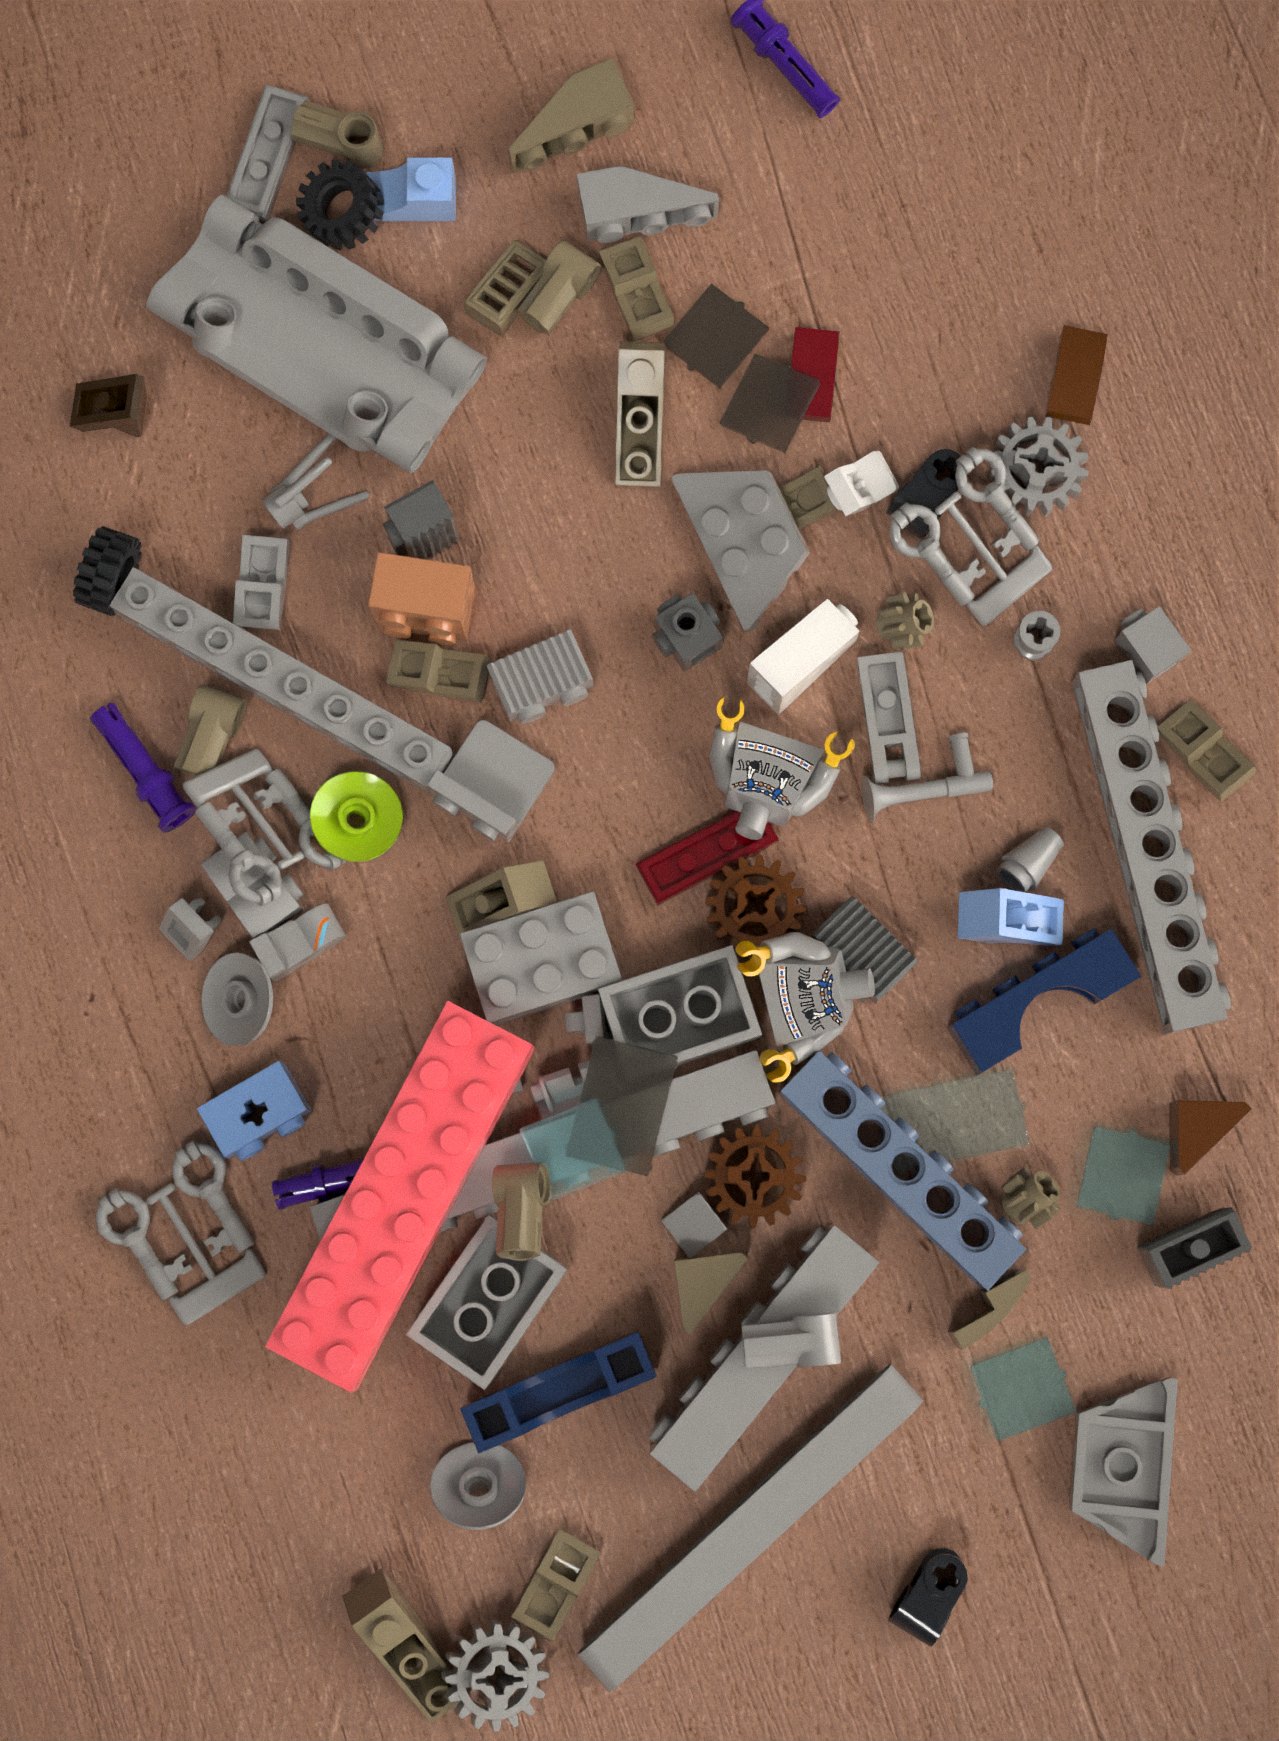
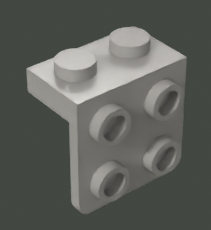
M481 720L476 723L444 774L437 770L427 786L431 794L435 796L432 803L441 810L454 817L460 812L474 821L471 827L484 837L494 841L498 836L509 843L554 774L555 768L553 762L490 722Z

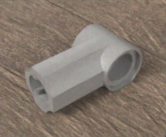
M837 1313L795 1316L793 1321L741 1325L746 1368L776 1367L786 1364H797V1367H811L842 1363Z

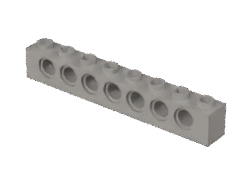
M134 567L109 605L123 621L430 796L432 794L427 784L437 770L444 774L454 758L453 752L448 745Z
M1132 660L1078 672L1071 683L1163 1033L1168 1035L1228 1019L1226 1010H1229L1231 1007L1230 997L1226 985L1223 982L1218 983L1214 965L1218 964V952L1214 940L1211 937L1206 938L1202 920L1206 919V907L1202 895L1199 892L1194 893L1190 875H1194V862L1189 849L1182 848L1178 831L1182 830L1183 827L1182 818L1177 804H1171L1166 787L1171 784L1170 773L1164 759L1159 760L1155 742L1159 741V733L1153 715L1147 716L1143 699L1147 697V687L1141 671L1135 672ZM1110 704L1122 706L1128 714L1127 723L1119 724L1113 722L1107 714V706ZM1119 749H1133L1139 756V767L1129 768L1123 765L1119 759ZM1132 792H1143L1149 797L1151 801L1150 812H1139L1132 806L1130 801ZM1150 835L1160 840L1163 846L1161 857H1152L1144 851L1142 846L1144 836ZM1156 880L1168 881L1173 886L1175 896L1172 902L1161 901L1154 892ZM1169 924H1176L1185 931L1187 939L1184 947H1175L1168 941L1166 929ZM1181 969H1189L1196 974L1198 988L1195 993L1186 992L1180 987L1178 975Z

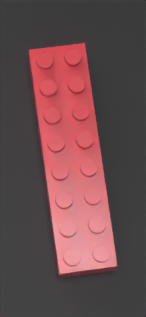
M449 1001L446 1002L265 1345L267 1349L350 1393L358 1390L534 1053L535 1048L533 1044Z

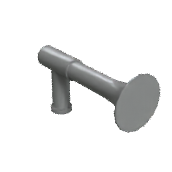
M959 733L948 737L952 747L957 776L944 777L942 780L889 787L876 785L870 782L867 776H863L862 798L869 822L874 823L875 816L879 811L891 805L944 796L948 798L992 791L993 779L990 771L974 773L968 733Z

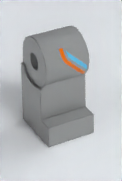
M326 903L307 911L296 920H291L268 934L266 932L249 942L261 964L265 967L270 979L278 982L344 940L346 934L329 904Z

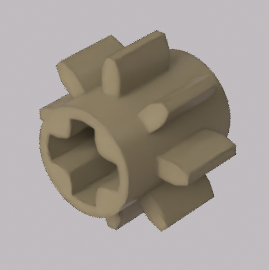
M903 592L887 596L888 607L879 610L876 620L880 636L887 642L892 641L893 649L904 647L906 650L923 646L924 640L922 635L930 633L934 625V616L929 604L924 600H919L917 593L907 595Z
M1024 1167L1002 1185V1189L1007 1193L1002 1198L1003 1209L1008 1217L1019 1225H1025L1031 1221L1033 1227L1038 1229L1050 1221L1053 1215L1061 1209L1055 1203L1060 1199V1189L1056 1181L1044 1171H1037L1032 1175L1030 1170Z

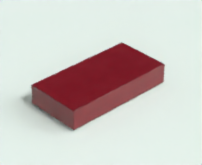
M795 327L785 418L830 422L840 331Z

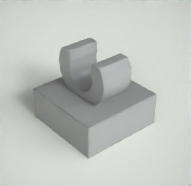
M183 898L178 900L168 908L159 927V930L189 962L204 951L211 935L214 934L221 921L218 915L207 922L198 915L205 903L202 898L195 899L190 904Z
M600 995L582 997L583 1012L565 1014L566 1033H585L587 1044H615Z

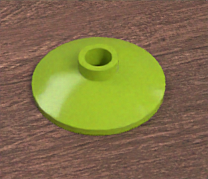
M346 772L329 779L315 794L310 809L311 829L318 843L334 857L350 862L369 861L388 851L397 840L403 821L401 803L395 791L381 778L365 772ZM352 814H358L363 818L364 824L359 828H353L347 823V818Z

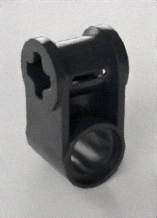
M950 449L935 451L929 456L913 479L909 480L890 504L886 514L890 516L896 510L899 511V508L906 502L910 505H923L932 512H935V508L958 490L955 475L957 469L956 460L960 455ZM945 467L951 473L949 478L946 477L941 482L935 478V475ZM920 516L908 522L909 524L905 527L921 540L930 531L929 525Z
M946 1547L929 1551L910 1583L898 1597L888 1621L929 1647L933 1646L943 1632L952 1609L968 1581L967 1570L960 1556L955 1551ZM948 1563H951V1569L955 1577L952 1580L943 1578L938 1583V1578L933 1569L936 1566L945 1568Z

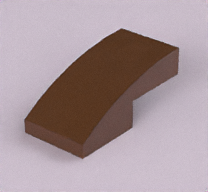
M1066 325L1063 326L1055 371L1050 384L1046 417L1090 425L1108 334Z

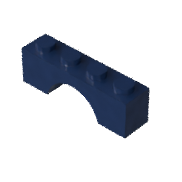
M1095 928L1071 942L1075 948V951L1060 959L1055 951L1032 965L1036 972L1032 977L1021 983L1015 975L992 989L997 998L982 1007L977 999L952 1013L957 1022L950 1025L947 1029L976 1076L1022 1049L1020 1040L1022 1016L1029 1003L1037 995L1053 990H1065L1076 993L1092 1004H1096L1142 977L1112 929L1102 935H1099Z
M639 1330L467 1403L460 1410L479 1454L517 1438L565 1414L657 1377V1374Z

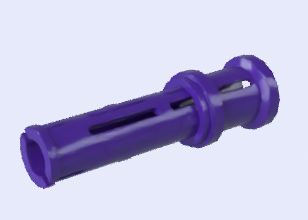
M764 0L745 1L732 15L730 24L735 29L740 28L755 45L754 52L759 57L769 58L789 83L812 107L819 118L828 115L839 104L840 97L831 90L812 65L807 62L789 41L788 28L785 24H778L763 7Z
M109 703L107 708L102 706L96 710L90 717V721L102 734L112 751L137 784L135 789L137 792L136 796L141 802H147L160 820L158 824L160 830L163 833L170 832L187 822L195 814L196 807L192 802L186 803L173 784L175 779L169 771L158 767L134 731L124 720L117 706L114 703Z

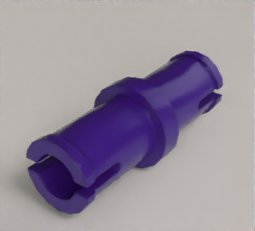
M364 1158L329 1168L318 1165L312 1167V1172L282 1180H273V1195L280 1194L279 1199L275 1200L278 1209L282 1210L289 1206L319 1199L322 1203L331 1200L332 1195L347 1192L355 1177L353 1175H356Z

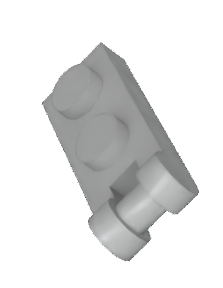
M903 651L857 657L856 663L873 783L876 785L886 784L889 782V778L904 776L906 781L920 779V763ZM901 746L902 759L886 760L885 748Z

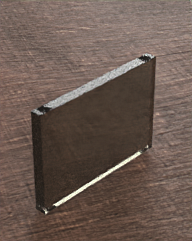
M596 1036L591 1045L593 1049L570 1142L566 1146V1156L648 1176L653 1168L652 1159L674 1071L678 1067V1056Z

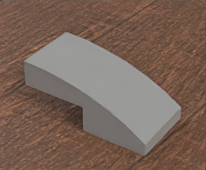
M242 535L239 580H236L233 624L236 626L280 629L286 589L290 539Z

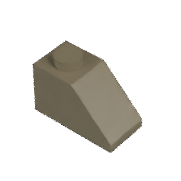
M544 861L503 867L446 897L460 940L461 933L557 903Z

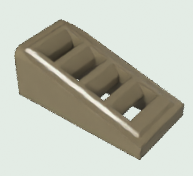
M514 240L463 303L465 314L500 337H503L518 316V308L542 277V270L546 259ZM518 256L536 269L529 274L513 262ZM507 270L525 281L521 287L504 277ZM497 284L514 294L511 299L495 290ZM488 297L504 306L500 312L485 303Z

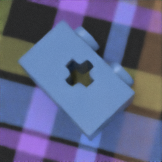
M277 1061L197 1108L223 1157L232 1159L238 1156L240 1162L265 1149L262 1141L278 1132L281 1138L305 1126L306 1123L303 1117L312 1112L288 1067L281 1061ZM254 1103L268 1108V1111L262 1114L264 1121L262 1125L253 1121L248 1122L247 1120L253 1114L251 1105Z

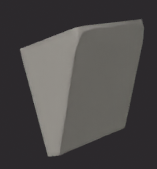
M699 1192L662 1220V1223L689 1258L727 1230Z

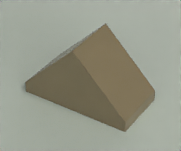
M736 1252L674 1261L682 1327L690 1335L748 1260V1257L743 1253Z

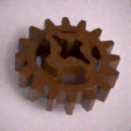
M763 855L757 856L754 866H748L745 858L739 857L738 870L735 872L727 865L723 866L721 871L725 881L721 882L712 879L710 887L718 895L706 897L705 900L706 906L716 908V912L707 917V923H719L721 926L715 938L719 941L729 936L732 939L731 945H733L735 951L738 943L742 941H749L757 947L764 940L786 934L787 930L799 932L801 925L793 917L805 915L806 907L795 904V900L804 895L803 888L792 889L790 886L796 874L792 871L782 876L779 873L781 861L776 860L770 868L765 867ZM746 877H763L769 879L770 882L766 885L750 884ZM730 890L737 900L736 910L727 917L724 909V900L727 892ZM769 895L763 907L764 915L761 916L755 911L750 915L746 914L742 917L747 908V897L750 896L756 901L761 897L764 899ZM784 895L786 915L781 923L774 909L775 902ZM745 927H757L766 935L749 936L739 931Z
M760 1125L754 1126L752 1136L749 1137L745 1136L740 1127L736 1128L735 1142L731 1143L722 1137L719 1139V1143L724 1150L723 1153L720 1155L710 1152L708 1158L716 1164L715 1170L704 1171V1177L715 1180V1186L707 1190L706 1194L707 1196H720L721 1202L715 1210L719 1213L729 1207L733 1210L731 1222L734 1224L744 1215L748 1216L750 1228L756 1227L758 1217L764 1216L769 1226L774 1225L775 1217L773 1213L778 1210L785 1216H789L791 1211L786 1204L787 1200L800 1201L802 1195L794 1190V1185L806 1182V1176L795 1174L794 1167L804 1162L803 1157L791 1158L788 1152L792 1149L794 1143L790 1140L782 1146L778 1144L779 1131L776 1129L766 1138L762 1137ZM747 1146V1158L738 1167L725 1166L733 1152ZM765 1147L771 1149L780 1157L785 1169L773 1168L765 1159ZM754 1154L757 1155V1164H759L760 1172L767 1173L768 1176L767 1181L759 1183L758 1190L755 1192V1200L752 1198L753 1190L750 1189V1182L742 1180L741 1176L742 1172L750 1170L751 1164L754 1162ZM724 1184H735L745 1195V1207L736 1203L729 1196ZM772 1186L784 1187L782 1194L774 1203L762 1208L763 1195Z

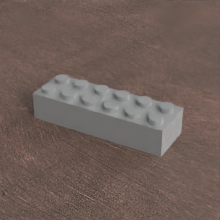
M828 1225L825 1230L821 1227H815L799 1247L805 1255L794 1268L790 1264H785L769 1284L775 1290L772 1296L764 1305L756 1301L739 1323L741 1325L793 1321L795 1316L837 1313L838 1315L880 1262L835 1225ZM742 1333L734 1343L726 1338L709 1359L714 1365L713 1369L704 1380L696 1375L679 1396V1400L684 1403L674 1417L666 1412L649 1433V1439L653 1441L650 1445V1455L694 1492L697 1491L797 1366V1364H786L776 1367L746 1368Z

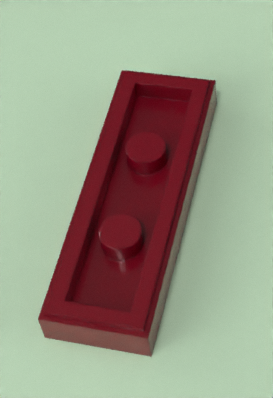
M735 811L636 863V868L656 905L659 906L721 873L723 866L727 865L731 868L738 864L739 857H744L746 860L778 843L779 839L770 822H767L761 839H749L736 832L735 828L741 812Z

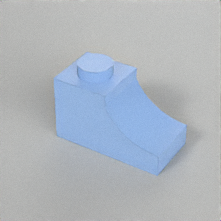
M407 158V163L398 168L379 172H366L381 190L378 193L384 199V205L377 206L384 212L382 220L374 218L373 221H456V175L452 158Z
M1003 888L959 892L958 938L985 943L1063 945L1064 899Z

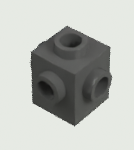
M694 593L683 599L680 595H676L658 607L657 611L659 614L654 617L656 632L652 634V638L665 657L673 655L683 672L722 648L723 637L716 628L720 624V620L707 600L700 603ZM687 627L690 630H682L681 628Z

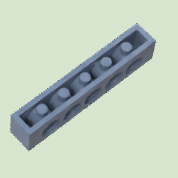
M818 1051L778 1094L980 1289L988 1291L1026 1250L1018 1241L1023 1234L1004 1216H1001L997 1221L984 1209L988 1203L987 1199L971 1184L967 1183L962 1188L949 1175L954 1168L938 1152L933 1150L928 1155L915 1143L920 1136L906 1121L900 1117L895 1122L892 1121L881 1110L886 1104L882 1098L866 1084L859 1089L847 1077L851 1069L837 1055L831 1052L826 1057L822 1052ZM840 1089L847 1095L848 1108L843 1114L835 1115L825 1109L823 1096L827 1090ZM864 1121L875 1122L881 1128L882 1140L874 1148L864 1146L858 1139L857 1130ZM901 1153L911 1156L916 1163V1172L908 1181L898 1179L892 1171V1161L895 1156ZM935 1186L944 1188L950 1196V1205L941 1214L931 1211L926 1203L927 1193ZM970 1219L980 1222L985 1232L983 1241L975 1247L968 1246L961 1237V1228Z

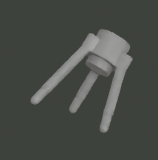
M330 433L313 448L281 483L270 490L269 495L262 499V502L282 529L293 523L295 528L300 530L311 521L348 508L369 498V493L363 491L304 513L303 509L310 504L300 491L332 464V460L326 457L307 473L305 472L336 440V437Z

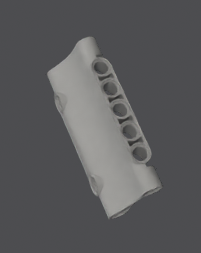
M220 195L210 205L197 240L186 255L155 284L146 304L148 311L192 337V345L199 354L213 360L338 438L349 448L364 452L373 450L410 474L414 473L422 464L442 428L463 398L476 384L487 363L486 356L454 336L448 337V329L444 321L428 308L287 221L272 217L264 224L259 223L258 215L225 195Z

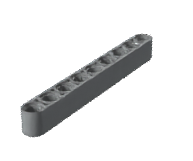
M892 1364L886 1366L579 1650L577 1656L608 1692L614 1690L921 1405L923 1398Z

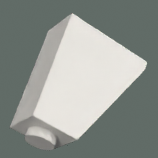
M826 599L750 663L747 684L779 715L857 641L860 632L855 627L858 624L857 619L842 604L835 607Z

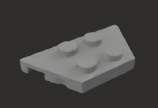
M767 470L681 473L671 476L673 484L743 630L748 633L755 630L760 623L758 619L773 599L777 600L787 586L789 576L800 568L810 554L772 473Z
M1172 1377L1160 1379L1076 1412L1069 1509L1159 1566H1164L1178 1383V1379Z

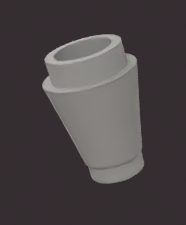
M1043 827L1039 832L1001 857L1002 864L997 868V873L1001 880L1014 891L1026 892L1028 889H1036L1059 853V850L1064 846L1061 837L1052 829Z

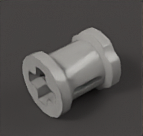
M1045 611L1031 612L1022 619L1013 637V645L1022 658L1029 661H1038L1052 651L1053 646L1060 637V625L1057 619ZM1033 628L1040 630V637L1043 638L1041 644L1033 642L1034 637L1030 634Z

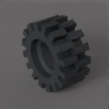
M339 159L331 160L332 169L324 162L318 165L321 172L319 175L312 171L306 175L311 180L309 186L301 183L298 189L305 196L304 198L296 197V206L301 209V211L297 212L298 218L304 223L303 226L326 246L330 245L337 250H342V244L347 249L356 248L354 239L364 244L369 240L364 233L369 229L375 234L379 228L373 220L374 218L380 220L383 218L384 212L377 207L384 205V199L378 193L381 190L363 170L356 167L352 162L345 161V164H343ZM343 191H351L353 201L349 210L337 219H329L327 211L332 199Z
M105 526L98 528L95 531V536L92 535L89 539V547L84 548L82 563H78L77 570L79 574L74 578L73 584L76 585L73 590L75 603L109 616L116 615L109 605L132 568L134 567L139 570L140 565L137 562L141 559L142 552H140L142 547L141 542H139L140 539Z

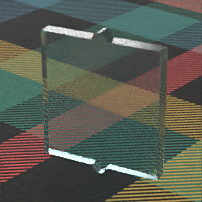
M597 1097L520 1128L532 1158L531 1163L544 1162L548 1167L551 1179L549 1202L626 1171L614 1141L616 1131L609 1129Z
M1095 1126L1092 1132L1076 1206L1109 1214L1111 1220H1118L1121 1217L1153 1225L1171 1145L1138 1137L1135 1131L1125 1134Z
M1047 1337L970 1366L982 1398L979 1400V1406L986 1409L997 1441L1076 1412L1064 1382L1066 1372L1059 1369Z

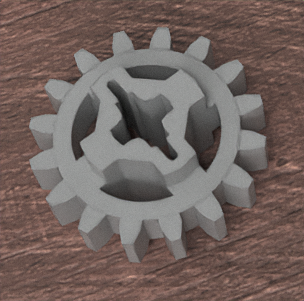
M1028 417L1024 430L1016 423L1011 424L1008 430L1010 438L1000 435L995 444L1000 451H993L1002 458L1005 466V493L1012 497L1011 502L1015 507L1019 503L1025 505V516L1029 517L1035 507H1040L1044 517L1049 516L1054 503L1062 511L1065 510L1070 503L1068 496L1077 499L1082 491L1078 483L1085 482L1089 473L1084 468H1080L1089 458L1088 453L1076 452L1082 441L1081 437L1077 436L1069 440L1065 436L1069 425L1065 423L1058 430L1052 428L1051 417H1047L1042 426H1037L1034 418ZM1035 440L1034 444L1027 449L1018 447L1022 443ZM1055 447L1061 451L1064 457L1060 456ZM1034 461L1042 462L1043 473L1035 472ZM994 469L989 474V481L995 480ZM1013 477H1017L1024 489L1015 482ZM1060 483H1064L1055 491L1042 494L1043 489L1049 485L1059 486Z
M491 1620L488 1632H484L476 1623L472 1625L474 1635L472 1639L468 1641L461 1635L456 1637L461 1647L459 1653L447 1652L445 1655L447 1660L454 1665L452 1670L442 1672L443 1680L446 1683L454 1684L453 1687L445 1692V1696L449 1702L460 1701L455 1708V1712L461 1719L472 1712L471 1723L477 1729L483 1725L485 1719H488L489 1725L494 1732L500 1730L501 1719L507 1718L512 1726L516 1727L519 1725L518 1712L523 1710L531 1716L535 1713L529 1703L531 1698H544L545 1696L542 1689L537 1686V1681L549 1678V1673L544 1668L537 1666L546 1658L545 1653L540 1648L530 1650L536 1639L529 1632L519 1638L520 1628L515 1623L511 1622L505 1632H503L501 1624L497 1620ZM506 1645L517 1649L522 1655L524 1663L509 1661V1652L506 1650ZM483 1648V1652L473 1662H470L471 1658ZM495 1666H499L504 1671V1675H498L495 1684H491L486 1676L493 1675ZM470 1687L472 1690H481L484 1705L473 1701L469 1697L466 1688ZM518 1688H521L520 1691L517 1693V1695H516L513 1699H511L510 1701H508V1699L511 1697V1695H512Z

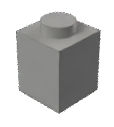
M1160 606L1148 614L1143 608L1131 614L1120 623L1124 630L1114 640L1126 659L1133 661L1135 672H1142L1146 685L1183 661L1192 651Z

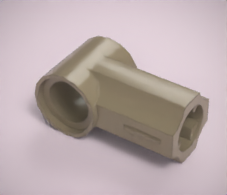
M305 100L300 106L298 105L293 117L291 137L294 141L346 157L349 162H352L359 168H369L380 161L383 156L384 147L376 123L370 115L358 111L346 114ZM369 136L368 140L362 144H352L357 137Z
M562 240L547 258L542 270V277L518 308V315L537 332L550 336L576 298L582 299L592 288L600 274L601 264L565 240Z
M201 684L193 697L188 714L190 725L173 767L178 771L195 777L219 766L229 738H234L243 722L247 707L246 699Z
M544 1162L497 1165L492 1174V1193L495 1204L498 1207L496 1254L501 1258L516 1261L533 1260V1258L540 1256L542 1207L548 1204L551 1195V1179L548 1167Z

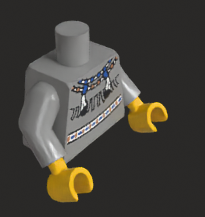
M722 696L716 704L717 714L721 722L714 729L709 760L717 788L726 793L725 806L741 812L735 828L736 832L743 837L758 840L762 838L767 822L786 826L791 816H804L824 801L841 770L838 764L840 759L849 756L853 752L855 744L854 740L851 739L846 752L837 753L832 747V741L838 733L836 731L827 737L824 744L827 756L826 758H821L824 750L743 722H740L737 730L734 727V723L742 718L744 703L740 698L738 712L733 716H728L721 710L724 702V696Z
M791 932L761 942L760 947H756L749 941H742L736 946L735 951L741 957L752 954L748 962L739 963L736 967L746 976L760 975L776 1046L784 1045V1050L780 1053L769 1049L762 1052L759 1057V1063L763 1066L778 1059V1067L766 1075V1078L772 1082L784 1081L790 1074L791 1062L795 1065L801 1063L820 1051L843 1032L854 1009L853 999L873 997L875 994V984L871 969L846 972L842 951L839 948L827 947L825 943L799 932Z

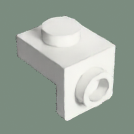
M878 450L869 453L852 464L838 467L824 476L829 485L827 493L831 502L838 510H842L845 516L864 511L899 489L894 475L883 455Z

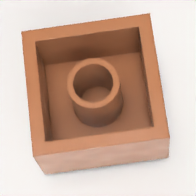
M378 552L368 605L378 628L384 629L383 633L385 635L395 638L408 639L411 633L427 635L430 642L440 645L453 646L456 640L467 642L476 594V586L470 566Z

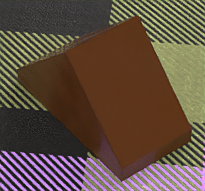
M1186 1100L1170 1102L1169 1169L1176 1176L1185 1175L1252 1108L1246 1102Z

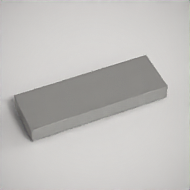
M265 85L226 195L258 215L259 221L264 223L270 218L296 143L291 137L294 114L298 105L300 106L304 100L309 102L307 96L270 85Z

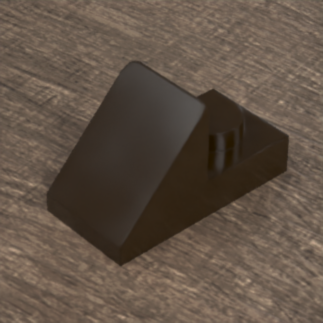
M132 374L76 383L70 427L82 432L115 428L134 437H141L147 402L144 377Z

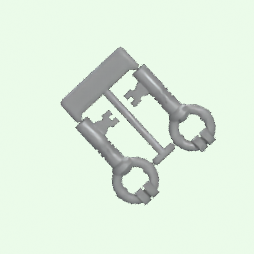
M971 447L965 452V455H961L956 460L957 469L955 477L959 492L955 491L935 508V512H932L923 505H910L906 502L899 508V511L896 510L890 515L889 533L895 550L910 558L925 559L929 566L934 569L937 576L941 578L940 580L960 606L966 604L977 621L982 626H986L1052 570V564L1037 545L1040 539L1019 511L1015 509L1016 507L1014 504L1012 505L1011 500L1005 493L1006 471L1002 458L988 449ZM985 460L994 469L995 480L987 484L982 491H977L967 482L966 474ZM961 494L974 502L990 503L1000 518H1003V522H1006V526L1009 529L1005 532L1004 537H998L991 543L994 548L1001 547V550L997 552L1000 557H1005L1011 552V547L1018 544L1025 551H1031L1030 555L1008 574L1003 571L954 505L961 498ZM946 510L949 511L1000 579L975 601L972 600L975 595L969 586L974 578H980L986 571L983 567L976 568L979 561L975 558L966 564L965 570L958 572L953 569L949 560H946V556L939 548L941 530L937 515H941ZM920 516L929 525V536L922 539L916 547L910 546L901 537L900 530L909 524L908 522Z
M258 749L244 753L183 783V789L198 808L195 814L212 837L217 840V843L231 861L229 880L232 890L247 901L264 906L281 896L282 879L278 868L282 870L302 860L304 857H307L317 865L326 867L328 870H334L349 862L334 857L328 852L321 855L315 851V847L310 843V838L315 837L310 824V808L280 769L274 770ZM261 774L268 775L265 780L270 785L269 789H262L254 793L253 799L256 802L262 801L259 806L262 810L271 807L272 803H279L281 801L287 806L286 808L301 826L299 844L302 852L299 851L291 855L239 786L240 784ZM232 789L283 857V860L277 862L276 865L268 858L253 854L251 850H246L240 841L237 840L234 833L230 831L229 825L231 822L238 823L246 817L244 811L237 812L240 807L237 802L229 805L226 810L216 811L210 802L205 803V801ZM255 865L264 869L267 876H270L271 881L251 890L240 879V873L249 870Z
M194 1140L185 1145L186 1148L182 1146L175 1151L176 1157L172 1165L174 1184L170 1183L147 1197V1201H143L140 1196L133 1192L120 1191L118 1188H115L109 1192V1196L105 1194L98 1199L99 1205L95 1214L98 1233L112 1244L130 1247L161 1300L164 1301L170 1297L169 1302L184 1325L193 1323L266 1276V1271L253 1249H247L255 1244L239 1216L235 1214V1210L232 1209V1205L229 1204V1200L222 1190L226 1176V1164L223 1155L209 1144L196 1143ZM205 1155L210 1159L211 1164L214 1165V1176L205 1180L200 1186L193 1185L188 1182L187 1176L184 1175L183 1167L193 1162L191 1158L197 1160ZM175 1186L189 1196L206 1199L211 1209L215 1211V1215L218 1216V1220L221 1221L224 1229L221 1230L217 1237L213 1235L204 1241L206 1247L210 1244L213 1245L214 1249L210 1251L212 1257L223 1251V1246L234 1244L239 1253L246 1249L243 1259L217 1275L214 1273L167 1196L175 1191ZM159 1200L208 1278V1281L182 1297L172 1296L178 1292L173 1281L177 1279L180 1273L184 1275L193 1269L192 1265L189 1264L185 1267L183 1261L187 1257L183 1254L174 1260V1264L163 1266L158 1261L159 1258L155 1256L156 1253L152 1251V1247L146 1239L150 1222L147 1204L152 1205ZM129 1203L134 1207V1211L138 1213L137 1225L128 1228L123 1234L117 1233L112 1230L111 1225L107 1222V1215L114 1212L116 1207L120 1208Z

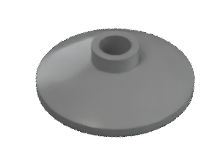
M230 953L218 959L205 978L202 989V1011L207 1027L216 1039L230 1046L247 1045L255 1041L263 1033L270 1020L273 1008V989L270 977L258 959L246 953Z
M474 1442L466 1443L449 1451L437 1463L430 1482L431 1497L436 1510L451 1524L469 1530L492 1528L508 1520L522 1504L526 1492L525 1472L518 1458L503 1446L498 1445L478 1454ZM476 1490L487 1492V1494L479 1497L471 1495Z

